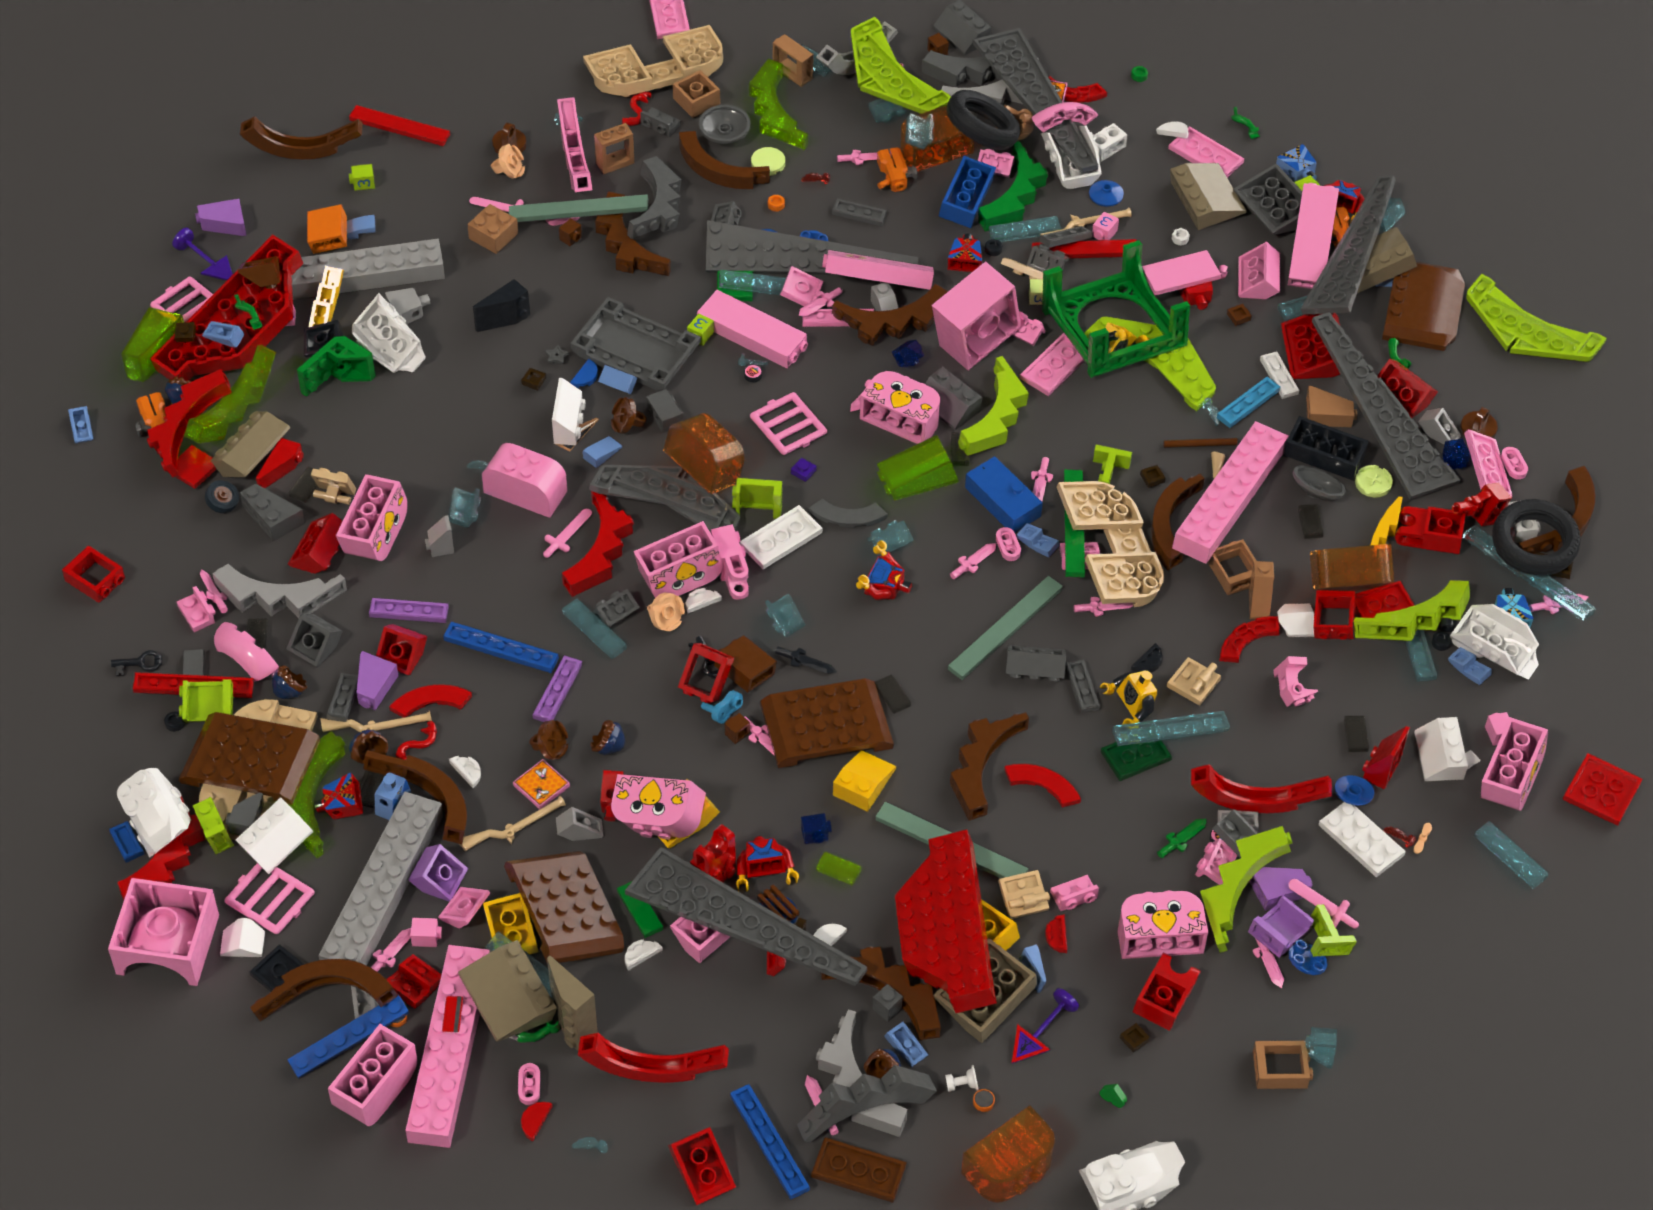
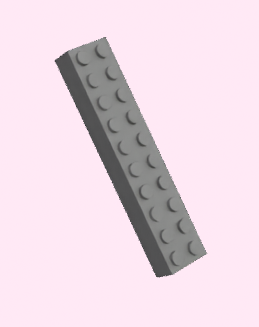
M439 239L301 257L304 264L292 275L293 300L316 297L319 283H322L325 266L344 270L339 293L445 279Z
M404 791L318 955L319 960L345 959L367 966L410 883L408 879L425 848L429 846L443 818L442 803Z

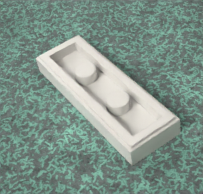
M1278 352L1260 356V361L1270 379L1280 386L1278 393L1281 398L1299 395V389Z

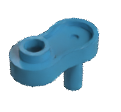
M732 690L715 706L703 702L701 708L712 713V719L722 724L727 721L733 712L741 708L743 696L741 693Z

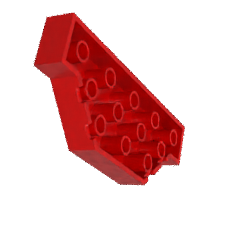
M272 234L246 262L278 256L281 281L277 284V287L266 289V286L260 287L241 275L237 270L186 321L194 322L196 325L195 340L193 342H176L174 334L150 358L155 370L169 380L177 376L178 379L183 377L187 381L194 375L213 373L220 369L228 371L245 368L294 318L292 275L304 264L299 251ZM238 294L240 301H245L256 309L262 327L253 330L249 322L252 319L251 315L235 307L237 301L234 295ZM211 321L239 326L244 333L242 340L236 348L210 340L202 335Z
M967 829L928 839L930 855L895 894L902 960L910 975L923 979L925 983L937 989L939 987L949 994V1000L955 1013L996 1004L972 839Z

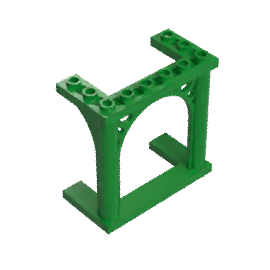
M1140 240L1123 245L1122 272L1072 289L1062 291L1063 270L1060 266L1043 271L1042 312L1045 316L1050 314L1088 365V375L1091 378L1187 346L1190 304L1185 301L1171 306L1169 315L1146 281L1141 265L1143 244ZM1106 297L1124 298L1140 305L1163 335L1108 353V330L1104 328L1089 333L1088 339L1078 324V315L1085 305L1094 300Z

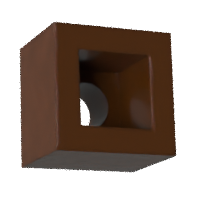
M940 33L928 37L927 50L929 52L932 50L948 55L949 42Z
M571 218L559 227V239L568 246L578 242L582 237L581 224Z
M740 713L730 717L725 723V736L734 744H737L750 734V722Z

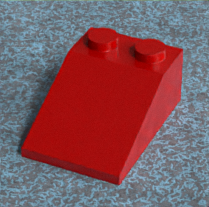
M1405 726L1383 739L1378 747L1374 746L1370 754L1371 760H1366L1362 771L1365 772L1363 779L1385 790L1401 761L1410 727Z
M707 1127L668 1145L675 1164L696 1205L736 1188L711 1127Z

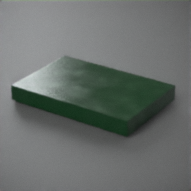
M1153 727L1101 748L1103 757L1119 781L1172 760V755Z

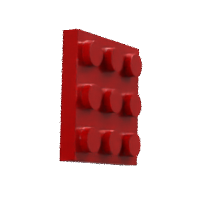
M1587 753L1562 800L1618 826L1643 779Z

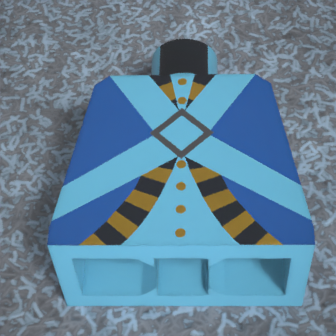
M1512 588L1503 589L1502 595L1497 596L1494 605L1520 618L1531 628L1533 616L1525 596L1514 595Z

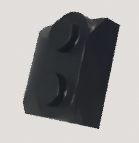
M334 320L304 328V356L312 357L332 338L343 336L340 322Z

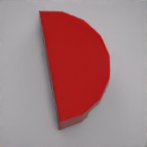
M1064 914L1056 916L1055 919L1047 924L1045 938L1052 949L1067 954Z
M537 1102L530 1105L523 1112L521 1118L522 1130L525 1136L532 1142L552 1109V1103Z

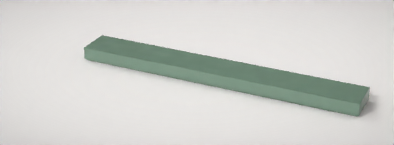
M648 195L509 206L508 214L517 218V222L644 212L648 210Z
M1047 576L948 665V670L963 680L1063 590V586L1050 576Z
M884 802L875 819L928 845V839L952 833L887 802ZM973 843L977 868L1000 879L1028 872L1027 867Z

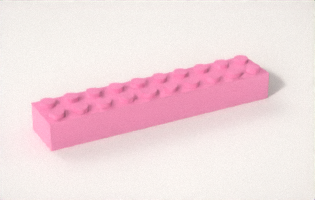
M1255 421L1175 533L1172 549L1207 564L1284 454L1286 441L1289 436Z
M448 945L405 1130L408 1143L446 1148L451 1146L480 1012L459 977L458 971L490 953V950ZM447 996L463 997L458 1033L442 1031Z

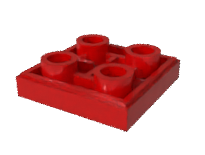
M191 445L178 457L179 475L175 477L196 489L217 468L212 463L211 456Z

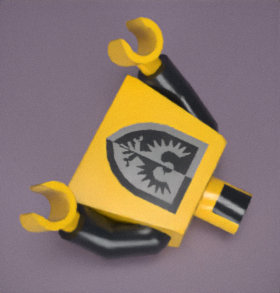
M1109 322L1105 327L1109 332L1108 353L1150 340L1146 335H1141L1137 339L1125 327Z
M1131 671L1117 677L1111 684L1102 683L1100 685L1102 689L1108 687L1107 691L1103 693L1105 695H1112L1117 687L1116 692L1134 718L1133 720L1126 718L1123 721V726L1128 727L1127 730L1136 731L1138 722H1142L1154 711L1157 689L1151 682L1152 674L1148 671Z

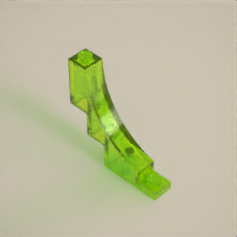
M768 58L749 83V96L757 98L754 101V114L762 117L760 119V133L805 150L808 146V133L797 129V121L785 112L776 95L778 84L783 77V64Z
M257 345L253 361L246 363L240 376L231 388L232 393L223 397L209 411L189 419L184 436L198 444L224 440L229 423L242 421L247 404L260 402L276 352L263 345Z
M332 731L320 738L319 745L292 805L288 804L314 831L302 843L317 859L324 854L322 848L324 844L319 837V827L314 816L316 793L328 770L345 755V742Z

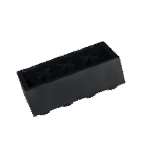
M1299 416L1286 441L1284 456L1354 480L1366 455L1369 441Z

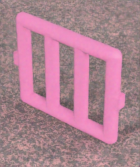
M187 277L176 286L167 288L163 295L150 303V306L176 327V323L186 322L213 294L194 278ZM191 285L195 288V290L166 310L160 306L187 286ZM200 294L207 298L178 319L171 315Z
M794 392L776 401L772 399L767 402L766 406L750 414V418L782 455H786L800 447L805 448L810 445L811 441L827 433L825 426ZM790 401L797 405V407L766 423L760 418V416ZM802 412L807 417V419L775 435L770 430V428ZM811 424L817 428V431L787 446L780 442V440Z
M257 863L246 876L242 875L238 879V885L228 894L224 902L270 932L279 934L293 917L297 918L301 914V908L315 892L311 887L276 867L271 872L270 877L243 905L235 899L263 869ZM279 878L288 883L260 915L251 910ZM295 888L304 893L276 925L267 920Z

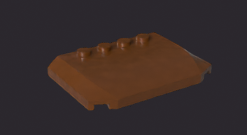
M1416 262L1417 267L1393 278L1382 340L1389 341L1390 338H1396L1399 343L1445 351L1447 346L1456 339L1465 282L1459 269Z

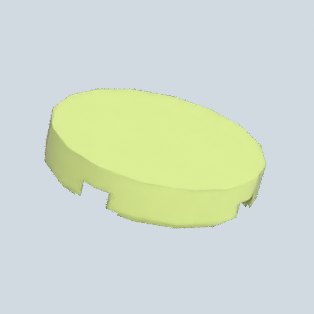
M764 147L753 153L751 165L752 167L769 166L770 176L776 175V172H781L784 169L785 156L776 148Z
M1377 465L1362 467L1356 475V488L1360 493L1368 497L1376 498L1387 495L1391 490L1393 482L1392 475L1388 470L1378 468L1379 466Z

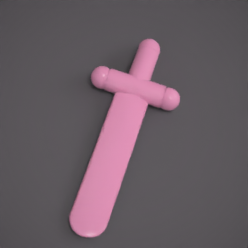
M472 197L469 200L471 204L483 207L491 204L505 212H509V206H514L479 197ZM519 199L515 205H523L524 201Z
M583 509L556 538L546 535L544 539L551 545L544 551L543 556L549 558L557 549L569 552L570 547L565 542L592 515V511L590 509Z
M1290 880L1289 888L1315 906L1324 904L1327 912L1332 917L1331 920L1335 928L1340 920L1353 929L1358 928L1359 923L1345 914L1350 905L1349 901H1342L1338 907L1299 880Z

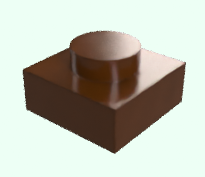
M1244 304L1227 309V315L1235 326L1251 321L1252 315Z

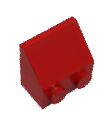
M394 624L384 626L376 656L397 664L398 672L411 675L423 655L428 636Z

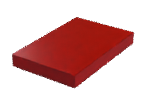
M1401 581L1355 594V613L1359 618H1375L1376 613L1396 611L1415 606Z

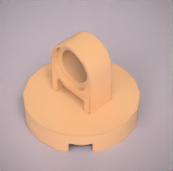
M507 144L500 148L499 158L492 162L491 168L495 174L504 172L509 178L516 179L524 174L525 166L522 167L521 162L524 158L515 145L510 146V144Z
M666 592L659 594L653 603L647 607L653 625L657 629L664 631L675 630L681 624V616L685 613L682 599L679 596Z

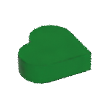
M1118 1084L1104 1085L1099 1092L1105 1101L1111 1102L1118 1108H1122L1127 1102V1097Z

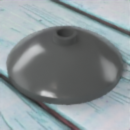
M717 105L707 109L701 115L699 129L702 135L710 141L720 144L734 143L748 134L750 118L739 107Z
M1299 465L1292 472L1298 486L1313 499L1336 500L1342 498L1346 492L1344 485L1336 477L1319 468Z

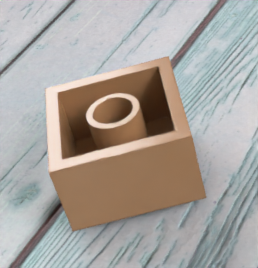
M699 70L673 83V99L694 118L704 113L707 109L720 105V89Z
M491 204L467 224L469 239L495 254L518 234L517 218Z

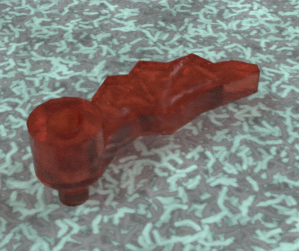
M811 172L802 177L801 181L815 182L819 180L823 181L824 184H828L830 174L824 173L822 176Z
M1390 826L1383 830L1396 838L1402 839L1406 843V848L1413 846L1417 840L1413 835L1407 837L1398 828Z

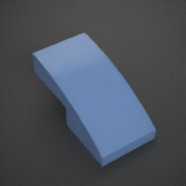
M375 215L348 220L347 239H358V234L375 233Z
M1028 523L1016 535L1025 545L1046 557H1050L1060 546L1059 540L1044 535L1041 528Z
M1461 647L1448 658V661L1459 672L1478 685H1481L1492 675L1491 668L1476 661L1475 654Z

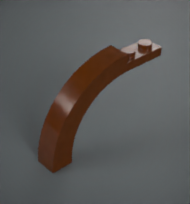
M254 116L241 123L240 135L258 149L279 157L302 160L316 159L337 153L339 145H343L361 136L363 123L357 119L320 136L296 137L272 130Z
M1585 466L1568 471L1565 484L1574 499L1575 513L1572 518L1579 528L1580 537L1584 534L1590 522L1596 496L1593 480ZM1553 530L1520 542L1518 547L1531 554L1547 552L1551 548L1556 552L1562 547V539L1560 534Z
M367 750L363 770L383 775L392 773L429 792L437 802L442 803L446 820L443 840L463 844L467 809L460 790L450 777L436 766L410 755L407 756L406 760Z
M325 959L301 965L282 975L281 977L285 983L275 987L265 997L258 999L250 1008L261 1022L301 993L327 984H344L359 988L369 994L381 1008L395 999L398 994L390 983L371 967L351 960Z

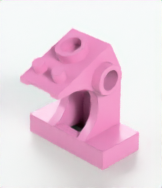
M1288 656L1273 670L1274 677L1279 679L1280 696L1287 707L1291 705L1297 707L1305 702L1309 703L1318 692V690L1305 689L1298 682V673L1307 665V657Z

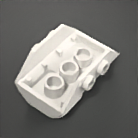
M1087 125L1077 126L1095 157L1098 169L1085 173L1080 172L1052 139L1050 133H1041L1045 149L1049 151L1050 160L1056 166V173L1061 184L1068 189L1092 185L1102 174L1098 155L1099 147L1094 143L1093 134L1089 132Z
M380 293L376 295L352 324V334L357 339L356 342L370 351L374 360L393 373L396 371L415 372L426 359L419 338L406 325V320L398 314L396 308L388 303Z
M1494 604L1472 605L1450 635L1453 644L1458 648L1461 647L1475 654L1477 658L1485 657L1528 680L1539 665L1536 657V649L1539 643L1528 624Z
M158 768L139 770L119 786L117 797L125 813L130 817V824L137 831V838L144 845L149 858L188 829L191 821L188 814L189 809L182 802L180 791L172 786Z
M1155 1141L1134 1150H1124L1119 1155L1113 1154L1093 1161L1086 1168L1080 1169L1079 1172L1098 1210H1138L1143 1207L1150 1208L1180 1185L1178 1177L1181 1168L1185 1164V1160L1174 1141Z

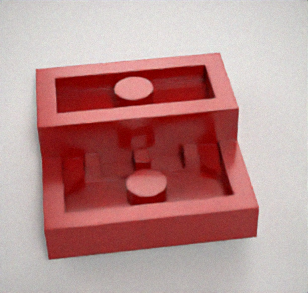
M412 954L400 963L398 971L386 980L396 993L399 994L400 998L415 1009L439 986L442 974Z

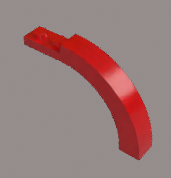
M1210 764L1191 769V786L1199 794L1218 805L1238 811L1258 813L1288 812L1298 810V804L1332 796V780L1329 775L1292 785L1265 788L1242 785L1226 779L1217 773Z
M599 1033L580 1036L578 1049L579 1057L600 1070L632 1080L658 1083L695 1080V1074L726 1068L729 1048L726 1045L679 1055L645 1054L620 1047Z

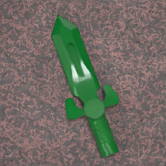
M1207 818L1194 820L1176 834V838H1173L1174 832L1167 834L1166 839L1169 843L1157 852L1158 856L1163 858L1176 849L1184 852L1187 848L1186 842L1205 828Z

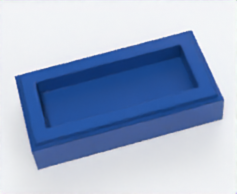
M128 821L109 829L125 863L145 855Z

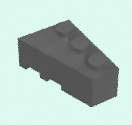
M254 484L240 492L243 508L272 541L305 524L301 508L258 484Z

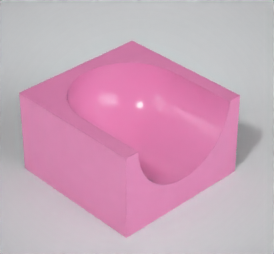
M986 261L932 305L939 346L968 371L1021 328L1015 286Z
M131 878L108 947L116 975L124 976L129 965L152 963L176 971L187 980L189 985L197 986L219 918L213 889Z

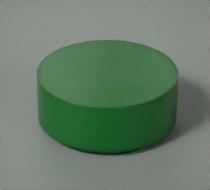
M1136 66L1131 71V78L1136 82H1143L1148 78V70L1143 66Z

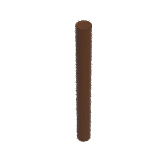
M1237 438L1163 441L1164 448L1237 445Z

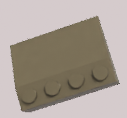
M1185 163L1170 169L1171 184L1198 230L1246 213V209L1233 191V187L1219 163Z
M1397 227L1377 235L1357 294L1417 267L1414 254Z
M990 938L987 939L996 1004L955 1013L949 1000V994L945 990L940 988L934 994V998L947 1012L981 1043L993 1033L1037 986L1036 974Z
M518 940L498 947L458 971L459 977L496 1042L552 1021L557 1007Z
M549 956L547 962L551 999L557 1007L556 1015L566 1044L570 1048L578 1050L580 1036L598 1033L595 995L552 956Z

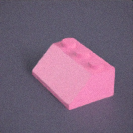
M1265 242L1239 256L1238 296L1240 298L1268 299L1280 292V253L1268 242Z
M683 917L678 918L670 925L671 930L684 950L698 963H701L730 938L728 935Z

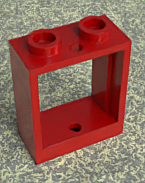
M89 545L62 569L67 583L98 603L108 597L110 592L122 584L125 579L122 566ZM95 562L110 571L96 586L81 577Z
M1316 590L1314 638L1353 639V621L1356 610L1355 591ZM1322 608H1349L1348 625H1321Z
M702 643L693 644L678 688L683 689V693L686 695L701 697L700 700L705 703L711 704V702L719 701L734 657ZM699 655L721 664L711 693L688 684Z

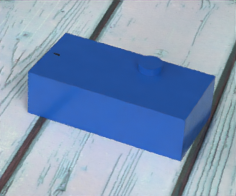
M963 156L942 201L939 217L971 228L978 214V208L981 207L993 181L996 167Z
M995 456L966 473L965 488L1004 527H1008L1016 533L1027 523L1030 524L1041 517L1043 502Z

